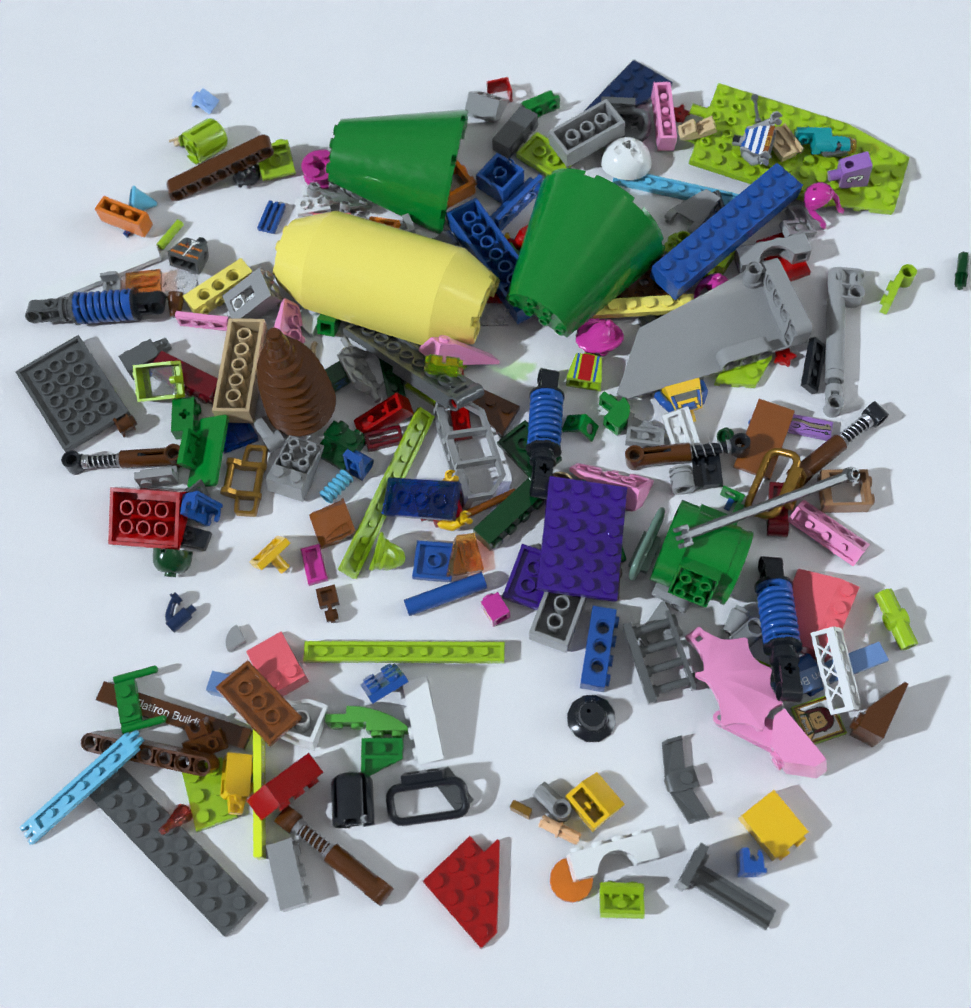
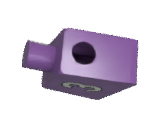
M869 152L840 159L837 169L828 171L829 182L838 180L840 188L867 186L873 166Z

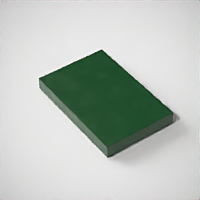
M524 420L497 441V445L531 479L532 466L529 463L530 457L526 454L529 425ZM561 456L556 458V465L562 461Z

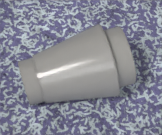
M736 605L735 608L731 609L723 630L727 634L732 635L749 620L748 616L750 613L743 607Z

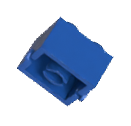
M496 153L476 174L477 188L501 204L524 183V169L515 164L513 159H507L499 153Z

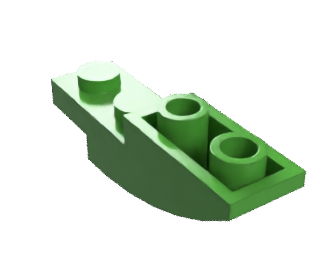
M346 706V714H325V723L333 730H341L343 727L361 730L363 727H366L368 735H371L373 738H382L384 735L402 738L404 735H409L407 725L391 715L378 710L359 706Z

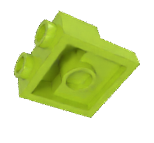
M276 140L272 143L274 154L259 162L263 181L296 174L288 140Z

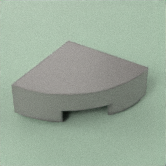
M237 624L230 629L226 636L228 652L247 643Z

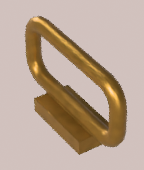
M773 448L766 452L745 499V508L752 506L772 457L776 455L793 460L779 496L804 486L807 475L803 468H800L801 460L796 452L783 448ZM797 500L773 508L769 512L765 511L754 515V517L773 519L779 515L783 506L785 509L793 511Z

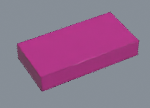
M316 544L301 548L309 586L328 581L320 545Z

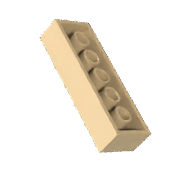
M229 318L212 408L214 416H229L228 423H254L259 395L257 363L260 352L266 342V333L268 332L264 319Z

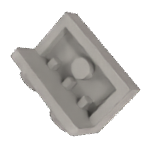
M168 466L140 470V472H134V480L140 488L178 484V467Z

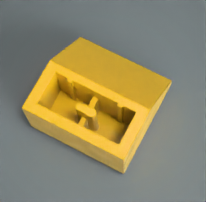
M598 772L583 780L565 796V800L570 803L572 809L593 833L625 806L624 802Z

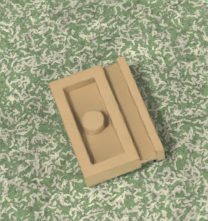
M783 124L781 127H775L776 136L772 150L781 162L803 152L804 148L786 124Z

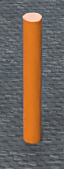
M515 489L508 490L466 510L472 513L467 518L503 502Z

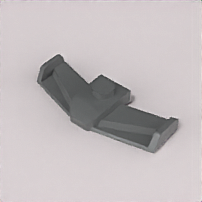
M682 735L663 741L664 783L667 791L671 794L689 824L709 819V814L692 790L698 788L700 784L693 765L685 767Z

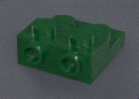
M333 420L324 432V439L320 443L324 445L321 459L340 470H346L343 454L347 449L352 452H361L366 445L364 434L357 429L352 431L344 421L340 420L337 422Z

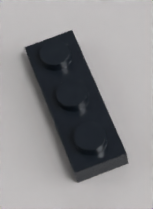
M817 337L809 338L800 385L811 394L818 393L826 345Z

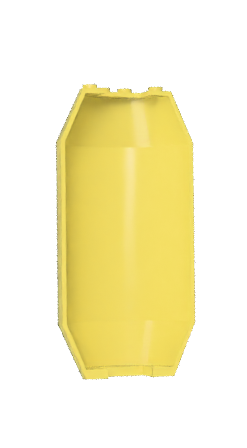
M340 211L294 219L288 226L286 225L283 228L282 237L275 246L277 252L273 275H275L276 282L304 309L419 345H423L431 337H439L440 335L449 336L467 345L475 344L481 329L479 319L489 296H495L500 284L499 278L465 248Z

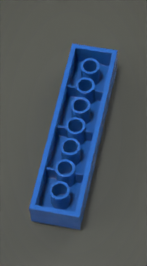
M474 198L446 212L448 227L463 248L467 249L499 278L500 284L496 294L517 325L531 318L517 306H511L505 300L518 254L478 199Z

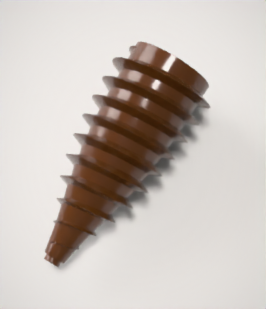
M270 328L266 333V342L260 352L257 363L258 387L267 417L273 427L283 434L305 436L315 433L328 423L335 411L336 395L331 381L319 359L307 346L296 339L284 335L278 328Z

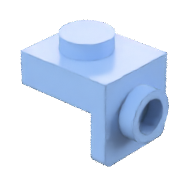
M202 88L200 92L196 91L191 98L194 100L191 106L195 107L198 105L210 115L220 100Z

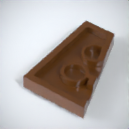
M484 390L482 397L472 402L485 410L490 427L501 438L505 435L520 409L519 405L487 390Z

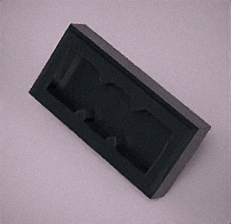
M186 526L181 545L206 551L212 533Z

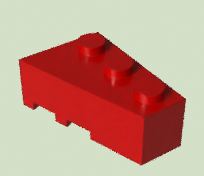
M307 753L267 782L246 801L262 821L277 808L281 811L290 804L289 799L292 797L296 800L304 794L305 791L303 789L306 786L310 789L319 782L317 778L324 772L310 753Z

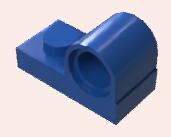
M347 449L343 454L346 471L363 481L371 470L374 460L360 451L352 452Z

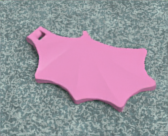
M698 626L686 635L685 638L702 659L704 670L702 672H695V678L707 683L719 705L721 726L725 728L733 724H745L758 732H762L765 719L770 711L783 704L782 701L777 700L771 688L770 677L772 669L759 663L753 657L747 638L720 639L705 632ZM700 636L702 640L697 642L695 639Z

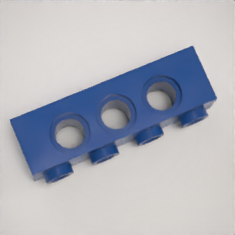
M592 607L580 682L581 689L604 692L605 686L609 687L611 675L607 674L608 667H612L614 655H610L611 647L615 648L617 636L613 635L614 628L618 629L620 618L616 616L617 609ZM603 626L609 631L601 633L598 631V628ZM603 646L606 651L599 653L595 650V647ZM600 665L603 670L595 672L592 670V666Z

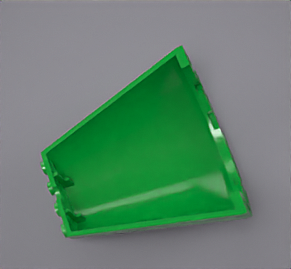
M451 110L340 119L338 125H334L333 135L335 136L330 139L329 144L331 149L330 163L326 165L328 181L400 216L409 214L412 222L440 235L444 229L453 174L461 139L465 137L469 111Z
M572 168L554 170L552 174H548L542 181L505 298L511 306H517L530 317L533 315L539 318L538 321L542 325L549 326L558 335L565 336L566 338L649 271L663 257L665 252V246L662 244L664 238L658 224L644 206L640 209L633 202L635 198L631 194L599 175L593 178L585 175L586 171Z

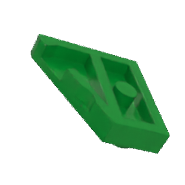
M361 738V772L371 776L403 760L404 738Z

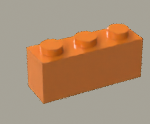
M103 196L94 208L101 221L144 238L153 226L147 212Z

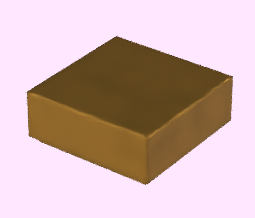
M516 800L512 801L510 810L529 820L532 815V808Z

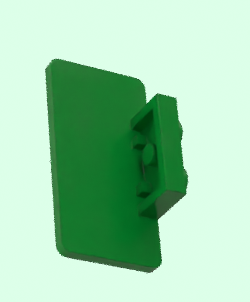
M219 415L202 418L199 420L197 432L190 428L183 429L177 464L190 470L187 484L189 488L199 479L203 481L205 487L218 484L229 416Z

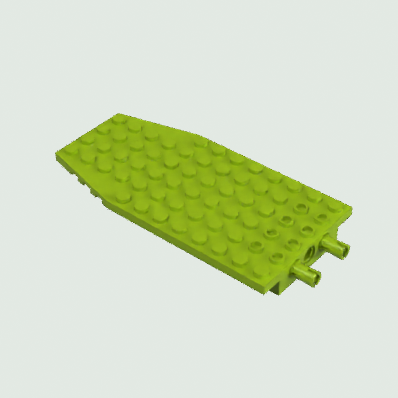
M718 83L709 107L706 108L694 103L692 104L689 114L704 119L713 116L717 132L698 139L683 140L693 143L695 146L688 163L689 165L752 184L778 163L803 184L796 198L797 200L804 202L806 188L814 183L823 182L830 185L839 196L842 208H853V211L868 210L870 213L893 214L910 158L848 123L758 95L757 105L761 122L770 118L773 112L778 111L782 114V117L779 118L782 123L781 125L775 124V127H781L783 124H786L793 134L797 127L831 128L832 136L849 137L851 145L847 156L825 158L823 155L811 154L810 144L802 145L804 150L801 154L798 153L796 156L783 162L778 159L772 150L770 154L772 158H769L768 165L751 166L741 156L740 146L732 145L734 135L744 136L746 127L756 124L754 102L751 100L753 94ZM869 152L873 166L867 186L840 188L838 180L829 182L828 171L837 169L840 159ZM833 199L823 206L825 208L827 206H835V209H837Z

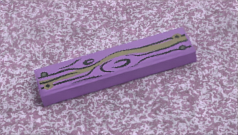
M794 414L787 433L827 441L831 438L833 422Z

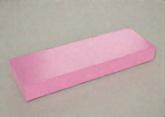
M176 311L175 318L180 326L227 331L229 318L226 316Z

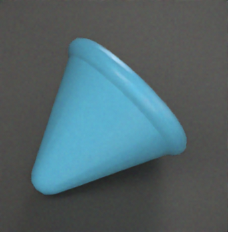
M133 185L131 187L129 206L142 211L157 206L156 200L136 188V186Z

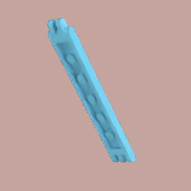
M138 730L133 731L131 734L127 732L20 826L22 832L27 830L24 836L26 838L31 837L28 840L30 845L35 844L140 751L139 746L144 742V739L142 737L137 738L140 735Z

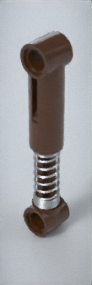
M291 806L285 807L274 820L289 834L293 833L299 839H303V842H307L308 846H312V849H316L317 853H321V856L325 858V863L345 877L380 907L394 890L392 886L364 866L339 844H330V841H326L325 837H321V833L318 834L316 833L317 830H312V826H307L308 823L303 820V816Z

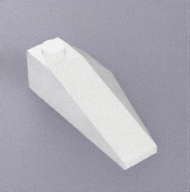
M285 699L302 716V720L280 739L315 751L322 734L328 705L310 699ZM237 712L235 715V719L248 724L243 719V717Z

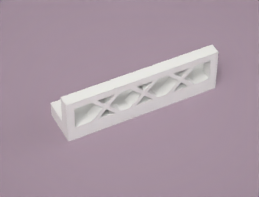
M829 627L810 633L830 715L863 710L842 628ZM827 634L828 643L824 648L819 644L818 636ZM827 654L833 657L834 662L831 668L824 664V658ZM832 674L838 677L839 683L836 689L829 684ZM837 695L843 698L845 707L835 708L834 700Z

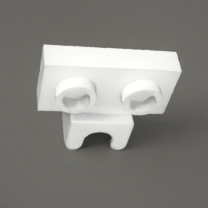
M302 184L303 198L295 199L298 217L310 216L313 213L332 212L331 205L323 203L324 195L320 194V197L317 198L310 197L306 193L305 184Z

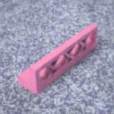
M803 500L795 508L788 519L789 523L853 567L870 545L806 500Z

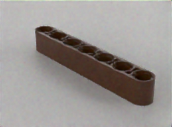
M259 135L170 178L166 182L170 199L173 201L182 200L238 173V171H242L271 157L274 154L270 137L268 135Z
M102 730L90 732L82 736L81 746L87 752L102 754L112 745V742L114 744L123 735ZM144 740L139 746L140 751L129 760L197 776L211 774L217 771L220 766V761L214 754ZM167 753L170 755V761L167 758ZM186 757L189 759V765L186 763ZM205 761L208 763V769L205 767Z

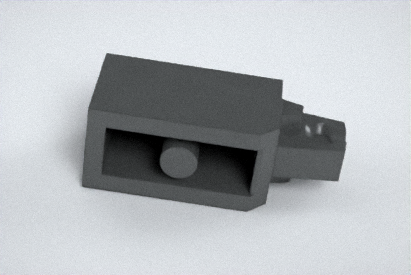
M166 337L155 342L148 339L141 342L138 346L125 351L118 357L134 381L133 365L153 363L161 351L167 353L172 347Z

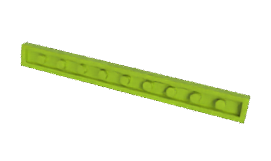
M422 407L416 409L338 568L340 572L352 579H357L435 416Z
M305 641L303 661L305 663L505 664V642Z

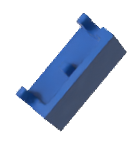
M199 491L183 494L180 514L207 527L211 525L213 515H215L214 521H219L223 504Z
M741 848L736 852L738 878L761 877L767 873V868H764V857L761 850L757 851L758 860H756L754 855L750 857L749 848Z

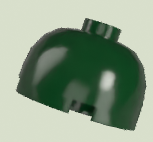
M153 548V564L158 571L165 572L164 576L176 577V574L184 573L188 570L192 562L193 552Z

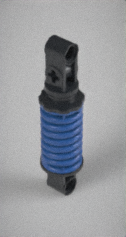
M540 368L537 377L538 386L533 388L529 394L531 401L526 454L530 457L529 463L532 466L529 495L530 497L547 500L549 477L553 476L556 458L560 457L562 453L560 443L565 394L558 388L559 371Z
M761 556L758 561L760 580L755 583L754 590L757 594L763 637V652L771 656L769 660L770 665L773 666L777 700L800 703L803 698V686L798 666L800 658L797 653L803 649L799 638L800 632L798 630L799 625L797 623V612L793 596V581L784 576L782 558Z

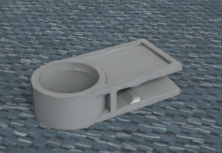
M749 619L728 639L745 637L748 639L750 648L762 638V633H753L749 630L748 626L755 624L761 628L760 619Z

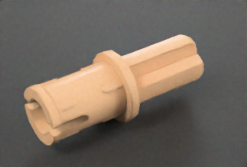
M545 814L543 815V820H540L538 827L554 834L555 838L560 837L574 845L578 844L581 833L565 826L564 822L560 823Z

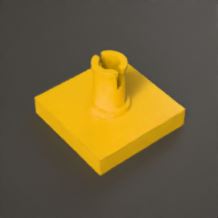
M276 536L249 561L254 568L263 570L271 562L282 574L290 565L279 554L290 542L285 537Z

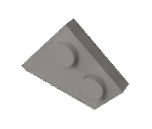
M630 412L625 445H637L640 447L664 445V429L652 425L651 422L645 419L641 421L634 417V413Z
M664 601L658 605L645 625L666 619L665 612L669 609ZM679 625L676 626L679 637L683 636ZM669 626L639 635V640L644 647L673 638Z

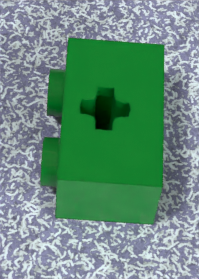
M194 397L172 399L171 433L176 440L182 438L183 429L190 428L197 432L201 405L197 403Z

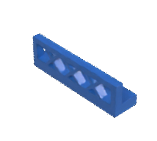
M539 174L535 179L529 177L490 216L500 231L537 196L543 176Z

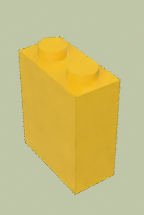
M772 790L738 818L772 861L776 858L781 861L790 854L788 849L793 844L798 847L807 840L804 835L809 831L775 790Z

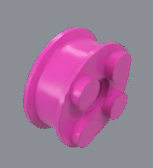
M316 150L304 157L301 166L304 180L308 185L311 182H317L320 188H329L330 181H328L326 165L330 163V151Z

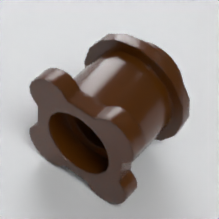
M127 413L125 417L119 420L113 418L117 429L123 437H126V432L132 429L136 430L135 426L138 424L134 416H129Z

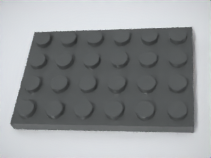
M79 335L15 371L65 452L75 449L115 425L113 418L119 420L125 417L126 413L129 416L131 415Z

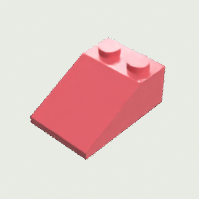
M282 632L246 651L252 665L282 697L309 682Z

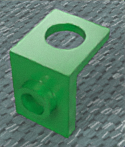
M587 414L567 415L562 431L581 432L592 442L599 426ZM588 424H591L592 426L591 434H588L587 432Z
M725 485L723 486L720 495L727 499L731 498L737 503L733 512L743 509L745 505L742 502L745 494Z

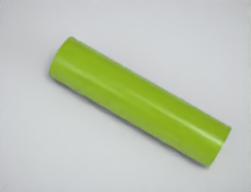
M179 219L174 222L156 244L159 249H165L184 226L183 222Z

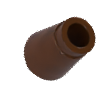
M169 291L167 296L170 317L175 318L176 311H182L183 292Z

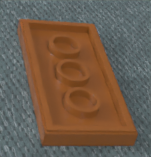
M758 399L746 431L751 440L750 452L745 458H736L733 468L756 475L766 452L773 448H782L795 411ZM779 455L772 457L763 477L764 479H771Z
M248 660L216 686V690L269 747L302 720V716Z

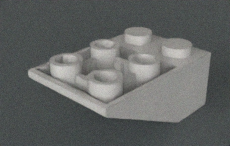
M289 435L266 477L268 491L303 502L311 488L324 445Z

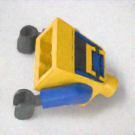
M703 377L662 388V392L659 390L649 393V395L655 398L667 412L688 406L693 422H696L694 411L701 409L703 404H705L708 389L703 381Z

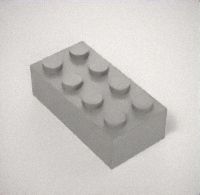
M605 99L548 131L549 144L563 163L569 167L624 136L625 121L609 101Z
M544 592L529 631V639L567 653L587 598Z

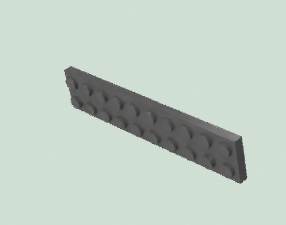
M123 766L89 795L224 937H227L257 904Z

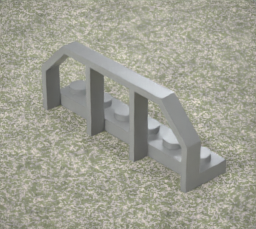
M436 402L432 415L435 416L434 422L449 470H455L452 477L454 475L459 477V480L453 482L462 509L466 511L471 508L472 503L475 501L491 499L506 473L485 410L472 402L464 406V408L480 416L483 427L453 431L452 426H449L448 412L444 410V406ZM486 435L492 456L469 460L459 458V448L457 442H454L455 438ZM495 463L499 479L492 490L473 494L472 491L470 492L468 486L469 479L464 474L463 468Z

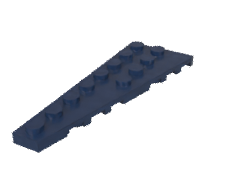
M633 59L585 110L600 103L602 97L636 98L637 108L642 104H647L651 99L654 82H671V87L673 82Z

